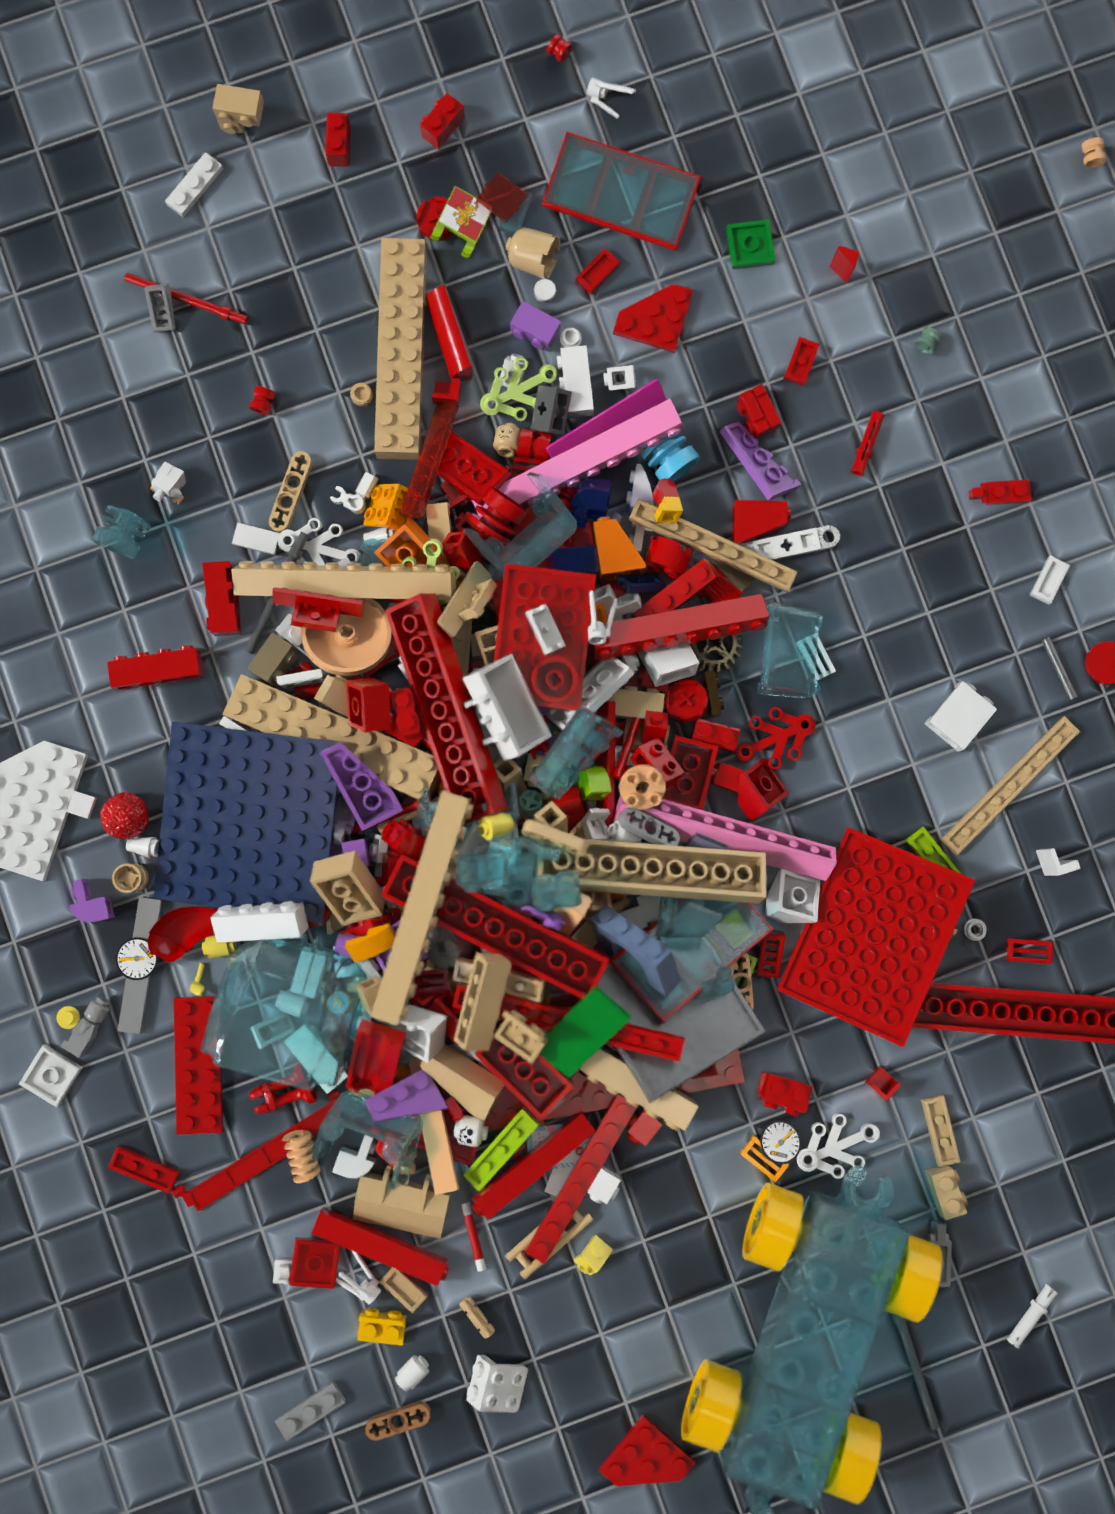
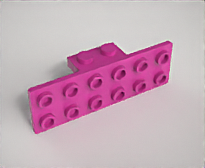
M657 379L653 380L548 445L546 450L550 458L552 459L666 401L667 399L660 382Z

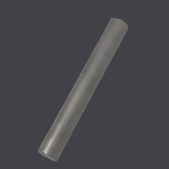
M1050 637L1041 640L1068 699L1071 700L1078 697Z

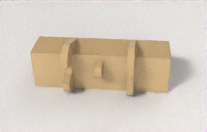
M387 1166L384 1175L368 1172L360 1176L353 1220L441 1239L451 1192L435 1195L434 1186H430L431 1175L427 1174L424 1184L409 1181L410 1175H405L404 1180L390 1177L391 1166Z

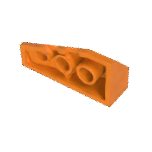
M410 518L374 553L387 567H391L392 564H402L406 557H413L417 564L426 565L427 556L423 552V546L430 538ZM431 544V549L437 551L436 546ZM440 554L437 557L436 565L444 564L448 565L449 568V564ZM406 561L408 567H413L412 562ZM458 578L456 580V590L461 584Z

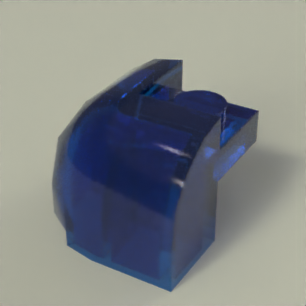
M589 478L576 488L571 502V516L577 518L576 527L585 528L588 519L597 520L601 517H607L612 480Z

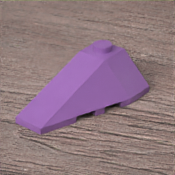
M342 742L320 752L362 831L403 811L393 790Z

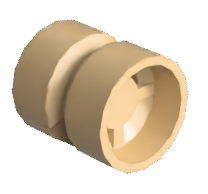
M122 864L114 870L112 882L120 892H140L148 885L149 873L142 865Z

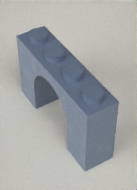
M605 904L590 919L601 950L610 957H613L622 948H625L644 969L649 985L665 997L681 982L672 951Z

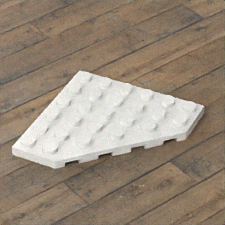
M42 741L0 763V868L40 881L46 880L68 816L66 811L73 791L77 790L88 754Z

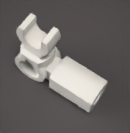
M365 472L355 491L356 495L347 494L342 487L336 486L335 489L341 493V496L339 498L331 496L330 499L335 504H343L344 507L350 509L354 514H361L366 509L365 500L369 499L379 479Z

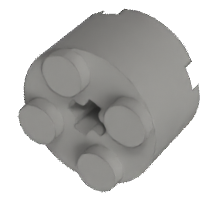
M436 925L435 930H430L428 939L431 940L427 955L434 965L440 969H448L455 966L457 957L466 959L470 957L475 950L476 944Z

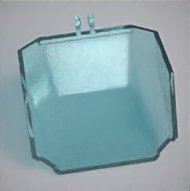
M305 933L301 936L300 941L284 938L250 940L244 943L232 955L220 982L207 1023L201 1051L203 1053H210L214 1057L213 1063L217 1066L308 1090L313 1089L315 1084L327 1083L329 1087L336 1086L351 1060L357 1035V1020L362 1014V1004L355 985L366 980L367 977L358 963H355L352 958L340 956L333 949L321 947L320 937H316L313 944L307 943L308 934Z

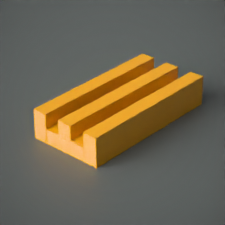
M752 1135L751 1140L745 1144V1147L739 1153L776 1183L789 1164H782L779 1168L753 1147L754 1143L760 1147L761 1144L760 1140ZM751 1150L777 1173L775 1175L772 1174L747 1152Z

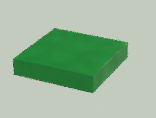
M769 219L726 225L732 269L775 263Z

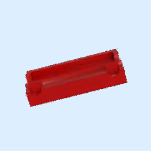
M361 1019L357 1029L345 1087L349 1088L350 1091L354 1090L355 1093L362 1089H369L376 1095L394 1085L406 1032Z

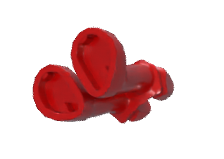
M301 1062L295 1065L294 1072L270 1083L266 1082L262 1086L258 1085L249 1093L250 1100L260 1098L263 1095L266 1099V1103L253 1108L256 1114H269L270 1111H277L281 1106L302 1099L308 1104L317 1102V1092L313 1082L277 1096L276 1092L311 1080V1074Z

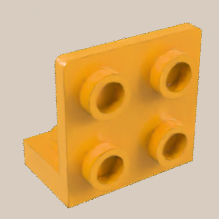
M377 484L371 493L369 508L364 514L365 520L363 525L366 527H386L396 532L410 518H413L420 494L401 484Z

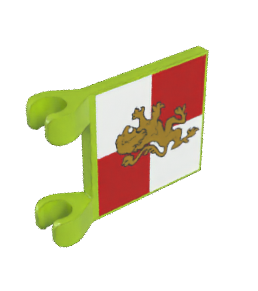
M455 186L430 238L438 241L444 228L467 241L461 255L468 259L493 207Z

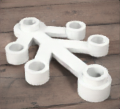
M311 518L307 525L297 531H282L278 536L279 547L289 552L291 546L294 547L300 532L309 534L312 531H319L322 528L321 521ZM313 521L318 522V527L316 529H313L311 527V523ZM332 524L328 531L311 541H306L303 547L317 565L325 566V562L320 554L345 559L348 558L349 554L353 553L355 560L351 563H361L362 555L356 549L342 551L322 545L330 539L340 537L343 534V528L339 524ZM337 526L340 531L337 535H334L332 529ZM288 536L292 539L289 545L285 543V538ZM301 556V559L297 560L296 563L297 565H302L307 561Z
M835 1113L832 1116L833 1126L825 1147L817 1150L821 1136H824L826 1133V1127L821 1122H815L811 1127L813 1134L806 1149H802L799 1152L797 1164L804 1171L810 1172L817 1168L830 1173L836 1179H840L845 1174L844 1168L840 1164L831 1165L821 1159L831 1156L851 1164L855 1169H862L865 1166V1160L862 1156L858 1154L851 1155L841 1150L863 1140L869 1143L877 1141L880 1136L879 1129L872 1123H865L859 1132L837 1141L841 1129L846 1125L847 1120L843 1114ZM841 1116L843 1118L842 1123L836 1124V1118ZM817 1126H822L821 1133L815 1132ZM867 1128L872 1129V1134L869 1136L865 1135ZM806 1156H811L809 1163H804ZM860 1158L861 1164L855 1166L854 1160ZM837 1167L841 1168L840 1174L835 1175L834 1169Z

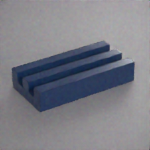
M655 573L619 575L617 581L618 585H622L623 589H627L626 592L628 594L660 592L666 587V583Z

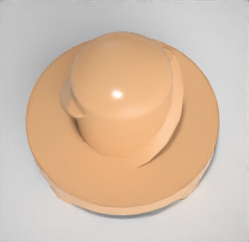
M636 765L627 770L622 776L619 784L620 795L627 806L639 810L649 809L661 803L665 793V780L662 774L653 766Z

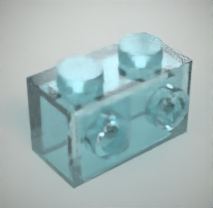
M499 851L456 857V884L467 892H477L479 888L485 887L497 889L500 888V885L509 884V856Z

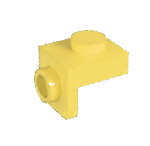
M595 1235L582 1253L575 1257L574 1262L578 1264V1268L583 1273L592 1275L600 1270L613 1249Z

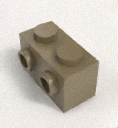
M271 633L247 669L254 676L275 688L278 684L277 676L285 675L289 667L296 662L300 652L292 644Z

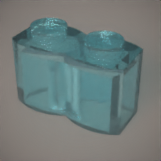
M563 871L555 875L543 874L531 879L532 900L536 911H550L558 907L570 908L582 903L581 882L578 871Z

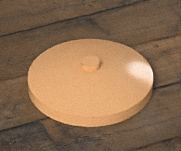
M354 598L363 601V616L356 617L340 614L336 632L301 627L304 650L315 665L332 674L352 676L371 670L384 659L391 644V627L385 610L372 598Z

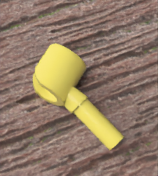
M202 963L199 964L197 976L190 986L191 993L197 996H201L206 987L200 983L205 964Z

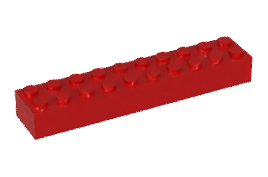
M436 593L418 594L386 609L385 612L445 790L472 799L473 811L470 819L466 818L464 825L508 810L509 808L488 746L482 742L485 738L474 705L468 708L464 706V703L470 700L471 696L463 680L464 676L451 637L437 623L442 611Z
M401 854L381 896L405 908L420 861ZM452 877L449 885L444 886L442 892L445 895L444 903L441 909L437 908L435 917H438L437 925L493 954H501L511 963L581 999L598 984L610 960L609 956L558 930L543 926L544 923L481 891L478 892Z
M932 982L912 1028L1115 1044V997Z

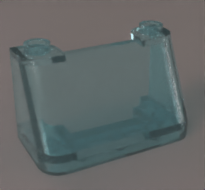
M769 602L766 605L769 619L765 628L763 665L760 671V675L764 676H761V683H758L757 694L810 699L813 693H817L818 680H815L818 629L822 628L823 615H819L818 610Z

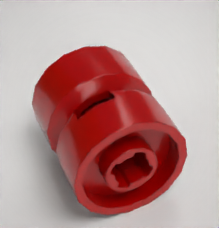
M521 428L517 456L530 458L533 455L537 460L548 461L549 454L546 447L551 444L552 433L540 431L538 434H535L534 430Z

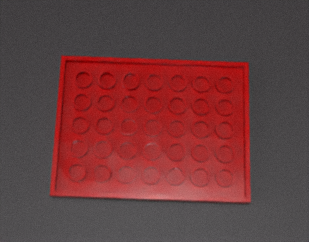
M847 827L836 853L837 863L828 879L823 882L819 891L818 920L816 923H805L777 990L904 1048L975 879Z

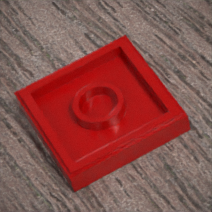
M295 1237L289 1286L334 1289L341 1246L323 1239Z

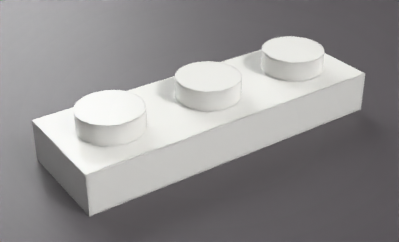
M205 152L165 200L166 204L184 218L224 169L222 164Z

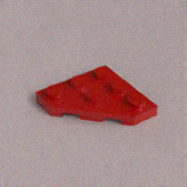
M671 284L619 311L613 335L674 353L693 290Z
M642 1414L599 1466V1472L615 1486L681 1481L696 1462L694 1458Z

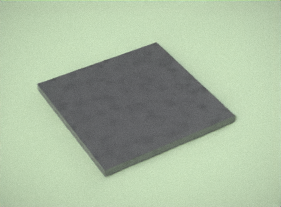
M691 916L657 935L697 982L705 976L700 968L710 959L716 965L721 962ZM631 953L615 961L617 964L622 961L663 1009H666L689 989L687 984L681 979V982L665 997L649 985L644 969ZM611 963L606 966L597 984L603 992L631 1015V1019L627 1022L628 1024L685 1037L680 1062L616 1047L649 1103L766 1032L727 970L663 1024Z

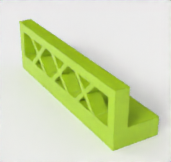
M524 1107L463 1175L479 1192L541 1124L530 1114L531 1111L527 1107Z

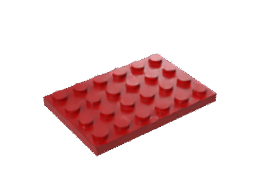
M505 564L494 662L507 655H513L537 706L580 711L588 647V627L591 622L589 592H594L596 575ZM543 604L547 605L565 643V647L547 655H544L525 615L527 611L534 610ZM549 656L566 658L572 663L578 674V685L575 692L568 699L559 703H548L539 699L531 687V674L534 667L541 660ZM557 674L548 677V681H551L552 686L560 682V679L556 677Z

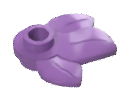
M524 906L520 910L533 914V919L544 921L543 926L561 931L562 926L566 924L562 920L563 916L549 912V915L539 912L532 906Z

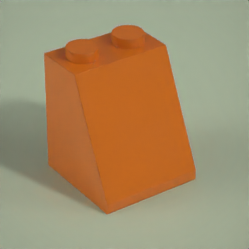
M601 517L597 519V522H593V536L600 583L605 582V580L616 581L619 575L644 574L646 564L617 520L610 519V517Z

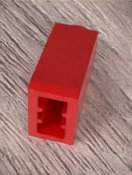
M735 500L732 505V542L738 545L748 543L784 528L787 521L791 520V508H788V501Z

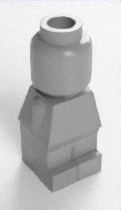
M99 996L96 1000H92L84 1012L85 1017L79 1021L72 1030L70 1038L65 1039L60 1047L78 1058L86 1055L97 1037L99 1023H102L109 1011L108 1005L110 1002Z

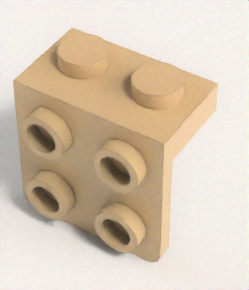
M505 1011L503 1014L505 1020L494 1034V1037L533 1064L548 1042V1039L544 1037L546 1032L536 1025L532 1024L530 1027L525 1024L527 1019L518 1012L512 1011L509 1013Z

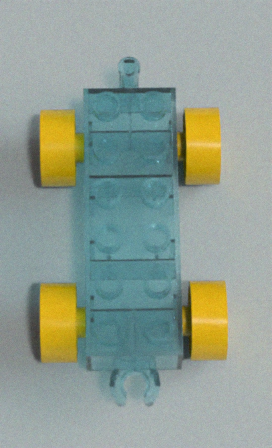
M860 1165L854 1166L847 1172L843 1179L838 1199L810 1190L804 1210L803 1196L801 1194L769 1182L762 1187L747 1223L742 1255L745 1260L778 1272L782 1269L783 1271L742 1391L740 1371L704 1359L694 1376L687 1396L682 1418L681 1438L684 1441L714 1452L721 1450L719 1456L726 1477L748 1485L745 1497L751 1514H773L769 1503L773 1495L816 1511L823 1492L854 1504H859L864 1500L871 1488L878 1467L881 1450V1430L877 1422L851 1413L850 1410L883 1312L886 1311L913 1322H920L929 1311L938 1289L942 1269V1252L939 1245L910 1235L896 1220L884 1216L892 1203L894 1194L892 1180L887 1175L882 1174L878 1177V1193L876 1197L871 1200L860 1198L857 1191L858 1186L866 1178L867 1174L866 1170Z

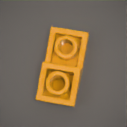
M390 924L370 928L366 936L346 940L345 949L355 963L393 947L396 934Z

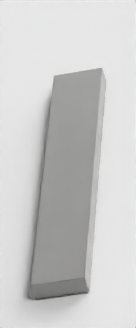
M139 897L133 938L140 937L148 940L150 935L148 932L156 921L160 919L163 900ZM151 975L142 980L126 978L118 1031L142 1034Z

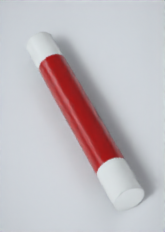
M470 1201L461 1203L477 1271H483L486 1269Z

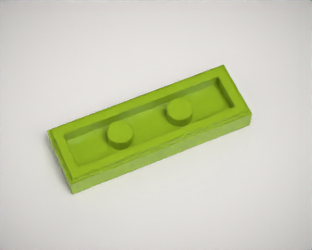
M924 827L918 829L905 840L917 856L960 873Z

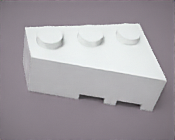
M407 1004V1007H410L408 1016L405 1021L402 1020L398 1025L373 1018L374 1023L406 1032L403 1049L426 1063H429L444 1046L446 1016Z

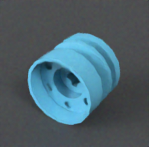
M681 432L674 437L669 438L667 436L661 439L660 443L654 447H647L641 455L645 461L650 460L648 463L650 468L661 465L655 473L659 480L666 478L674 482L688 472L700 459V456L692 446L681 449L686 442L685 436L679 437Z

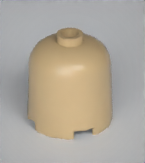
M520 228L514 233L512 238H508L506 243L510 264L516 269L537 277L549 278L557 263L553 258L555 250L560 251V237L531 228Z

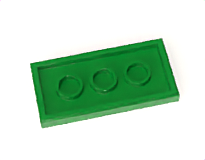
M596 985L545 1034L544 1037L548 1039V1042L539 1054L564 1076L569 1078L631 1019V1015Z

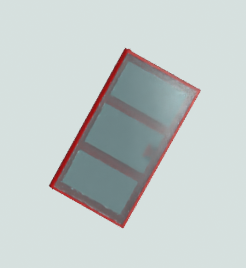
M566 132L545 197L542 201V207L676 251L701 176Z
M684 898L644 931L669 948L673 953L681 982L666 997L649 985L644 969L625 948H622L611 957L609 962L663 1024L771 933L773 927L751 903Z

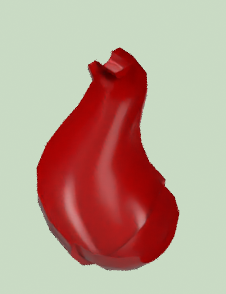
M187 906L179 907L166 913L156 921L148 932L150 935L147 942L151 955L158 956L166 962H174L181 958L194 944L203 938L215 934L211 917L218 909Z

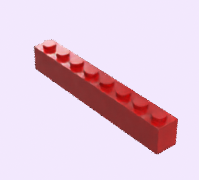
M762 594L614 621L610 630L611 637L606 638L604 644H590L594 661L600 659L609 660L612 657L621 655L630 656L642 651L651 652L663 647L672 648L684 643L693 644L705 639L714 640L726 635L735 636L742 632L760 631L766 628L769 614Z

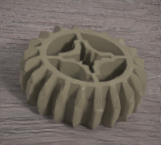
M728 635L731 642L729 653L723 645V638L725 636H721L717 641L718 648L714 646L708 651L706 650L711 643L708 640H714H702L705 647L701 653H699L696 643L690 644L699 663L702 664L699 670L703 671L705 666H708V671H712L713 667H715L716 672L720 673L721 665L726 671L729 669L728 662L731 665H735L736 660L733 657H741V654L736 650L743 649V645L737 644V642L742 641L743 636ZM710 653H716L724 659L713 661L705 657Z

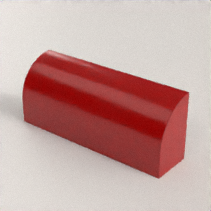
M442 285L429 292L425 297V302L450 379L459 378L462 382L473 378L472 368L445 285Z

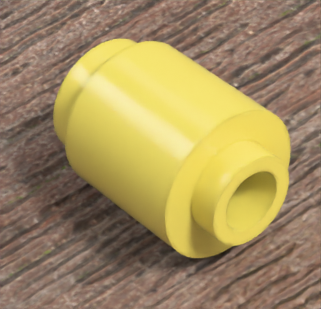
M504 813L481 818L478 825L479 834L486 840L506 836L514 829L513 818L511 815Z
M215 935L205 938V942H202V951L209 959L228 956L232 952L237 951L236 941L217 942Z

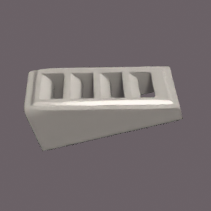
M169 283L144 287L153 332L175 330ZM154 292H162L163 296H154ZM164 301L165 305L156 306L155 302ZM166 310V314L157 315L156 311ZM168 319V323L158 324V320Z

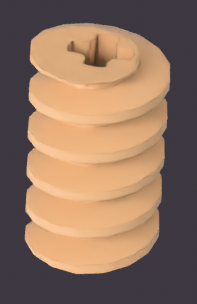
M307 1130L289 1132L282 1139L283 1141H290L284 1145L285 1150H290L286 1154L287 1158H293L289 1161V1165L294 1167L291 1170L292 1175H296L293 1178L294 1183L309 1181L316 1177L321 1170L318 1165L316 1150L313 1148L312 1135Z

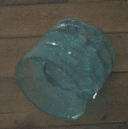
M107 505L105 512L113 516V518L105 515L101 517L109 527L98 526L92 541L117 554L136 560L142 546L134 541V537L145 539L147 535L138 530V528L149 531L151 525L139 515L129 510Z

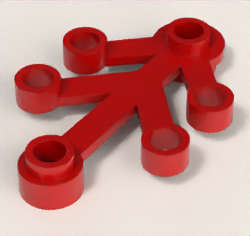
M778 707L770 709L768 716L772 721L781 720L792 725L786 729L763 722L758 716L752 717L748 722L752 730L759 729L772 735L751 745H739L735 750L736 758L739 761L746 762L753 757V753L776 743L772 757L767 761L768 767L771 770H776L782 764L781 756L788 737L796 734L793 746L787 752V757L792 761L798 760L801 757L800 749L805 736L810 735L815 730L816 724L812 716L801 714L798 717H794L782 712ZM773 710H777L779 712L778 718H774L772 716ZM753 719H757L759 721L758 727H754L752 725ZM802 721L808 723L807 729L801 727ZM743 748L748 749V756L741 754ZM792 750H796L798 752V756L796 758H793L790 753ZM772 759L778 761L777 767L771 766Z

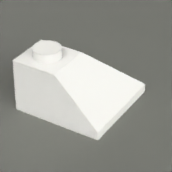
M780 869L766 897L765 918L782 923H816L818 920L820 880Z

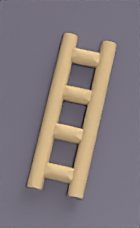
M578 1210L575 1211L572 1219L576 1224L568 1231L564 1230L548 1259L594 1220L589 1212L582 1216ZM538 1227L505 1255L509 1262L517 1258L523 1265L524 1269L520 1272V1275L525 1280L543 1265V1263L536 1259L531 1262L523 1252Z

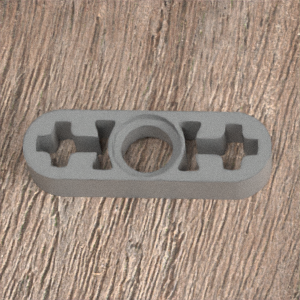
M629 807L620 812L618 816V822L623 829L652 844L677 846L680 837L674 828L636 808ZM627 815H630V819H631L633 822H631V823L629 822V818L627 817ZM646 823L653 827V834L646 832Z

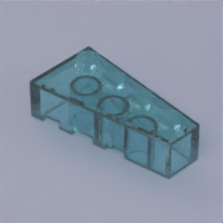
M581 704L529 780L544 793L559 800L579 779L578 774L582 770L589 769L594 764L592 760L600 751L604 753L610 747L608 743L615 736L619 738L623 731L608 719Z

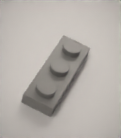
M333 1380L278 1416L274 1422L287 1441L344 1404L346 1399Z

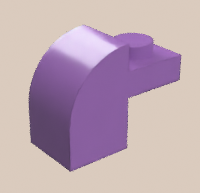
M88 879L73 881L71 890L73 898L77 899V903L69 905V908L76 918L84 922H100L115 918L110 896L92 899Z

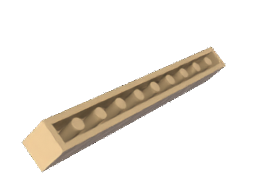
M241 561L232 568L234 595L273 596L272 591L275 587L301 592L309 591L321 595H333L340 598L409 599L422 593H436L438 600H451L456 592L455 568H448V565L444 564L435 565V568H427L425 564H415L413 567H404V564H392L391 567H382L380 563H372L369 566H360V563H349L347 566H339V563L330 562L323 566L317 565L316 562H306L303 565H295V562H283L282 565H274L273 561H264L260 564H253L252 561Z
M442 791L370 1017L398 1025L402 1020L405 1021L408 1016L410 1007H407L409 998H413L416 991L415 977L416 975L420 976L423 969L422 955L427 953L430 947L429 933L430 930L434 931L437 925L438 917H435L437 908L441 909L444 903L445 895L442 892L444 886H448L451 881L452 872H449L451 864L456 863L459 855V850L456 848L459 840L463 841L467 828L463 826L466 818L470 819L474 807V805H471L472 799L447 791Z

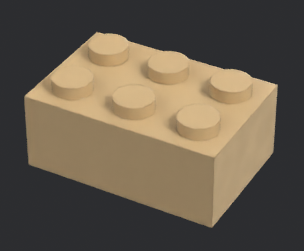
M356 851L314 862L310 882L342 926L383 915L385 899L381 896V887Z

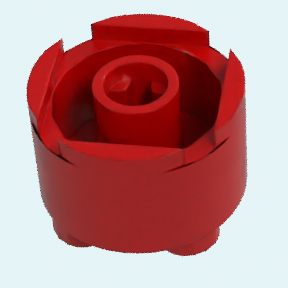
M652 536L643 560L646 567H648V571L660 575V572L668 574V578L676 580L686 572L693 551L688 547L685 550L681 549V543L661 536H658L656 539L655 536Z
M560 656L544 658L534 667L531 674L533 692L539 699L548 703H559L568 699L575 692L578 685V674L575 667L566 658ZM553 674H557L556 677L560 679V682L556 683L555 686H552L551 681H548V677H552Z

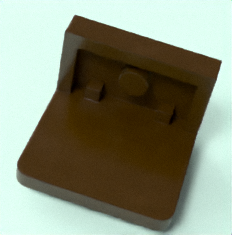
M714 670L706 671L703 675L680 679L697 681L708 693L709 705L707 711L698 719L719 717L722 714L724 702L723 698L718 696L717 690L720 688V679L718 675L715 676ZM680 680L670 682L669 687L671 688L672 686H674V683Z

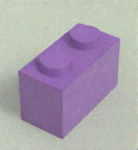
M522 301L510 322V330L515 337L521 340L525 338L535 348L549 351L561 329V321Z

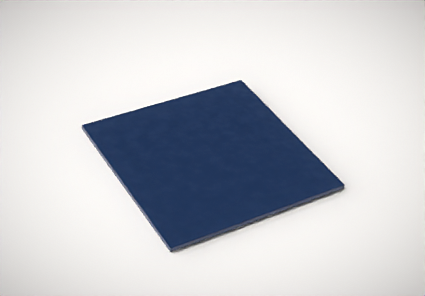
M172 722L153 898L215 908L225 905L240 907L244 904L258 906L268 902L274 905L293 901L294 903H303L307 921L323 923L325 902L311 884L310 879L314 862L329 858L331 855L338 785L320 752L339 742Z

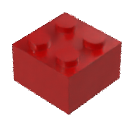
M374 678L346 680L349 726L365 733L390 730L393 713L389 702L392 698L389 684Z

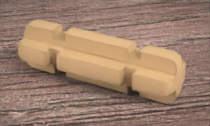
M469 1296L465 1297L459 1303L460 1307L464 1312L467 1311L466 1315L474 1326L480 1329L481 1335L485 1339L493 1335L495 1329L490 1323H487V1318L478 1306H474L475 1302Z

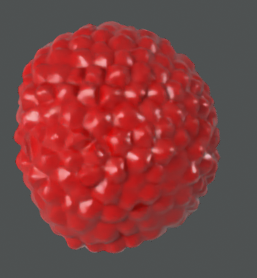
M122 792L109 798L100 810V821L105 832L111 837L122 840L131 839L146 831L149 823L148 809L146 803L140 797H137L136 794Z

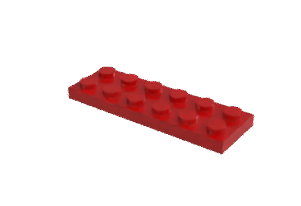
M220 996L175 997L173 999L176 1135L222 1133L223 1090Z

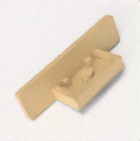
M479 561L473 563L437 621L438 625L450 637H454L464 621L480 617L484 612V606L494 595L493 592L497 584L493 579H490L491 574Z

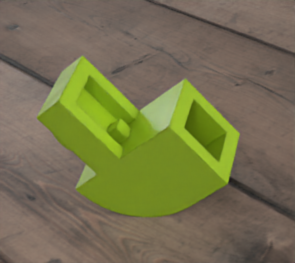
M590 765L584 772L577 766L575 767L577 775L569 783L568 788L578 786L582 801L603 800L612 792L609 777L604 767Z

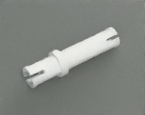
M1045 1284L1035 1300L1032 1299L1030 1302L1032 1305L1009 1337H1007L1011 1344H1014L1018 1349L1020 1348V1345L1043 1314L1046 1315L1048 1312L1046 1309L1056 1295H1058V1292Z

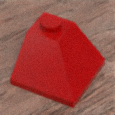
M765 758L740 774L738 804L750 821L768 811L790 794L776 773L768 767Z

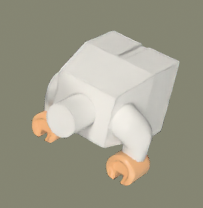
M164 462L151 482L152 486L150 489L155 491L153 498L159 502L163 497L172 498L173 502L177 501V504H180L184 499L180 489L186 483L184 471Z

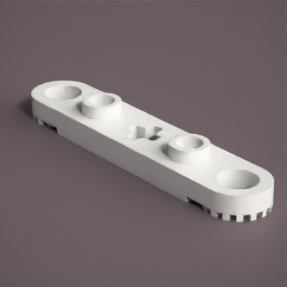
M827 525L739 545L771 560H777L832 548L839 542L840 534L836 527ZM826 531L833 533L834 541L829 543L824 541L823 533ZM784 540H786L788 544L791 543L792 545L789 548V551H786L785 548H781V545L784 543Z

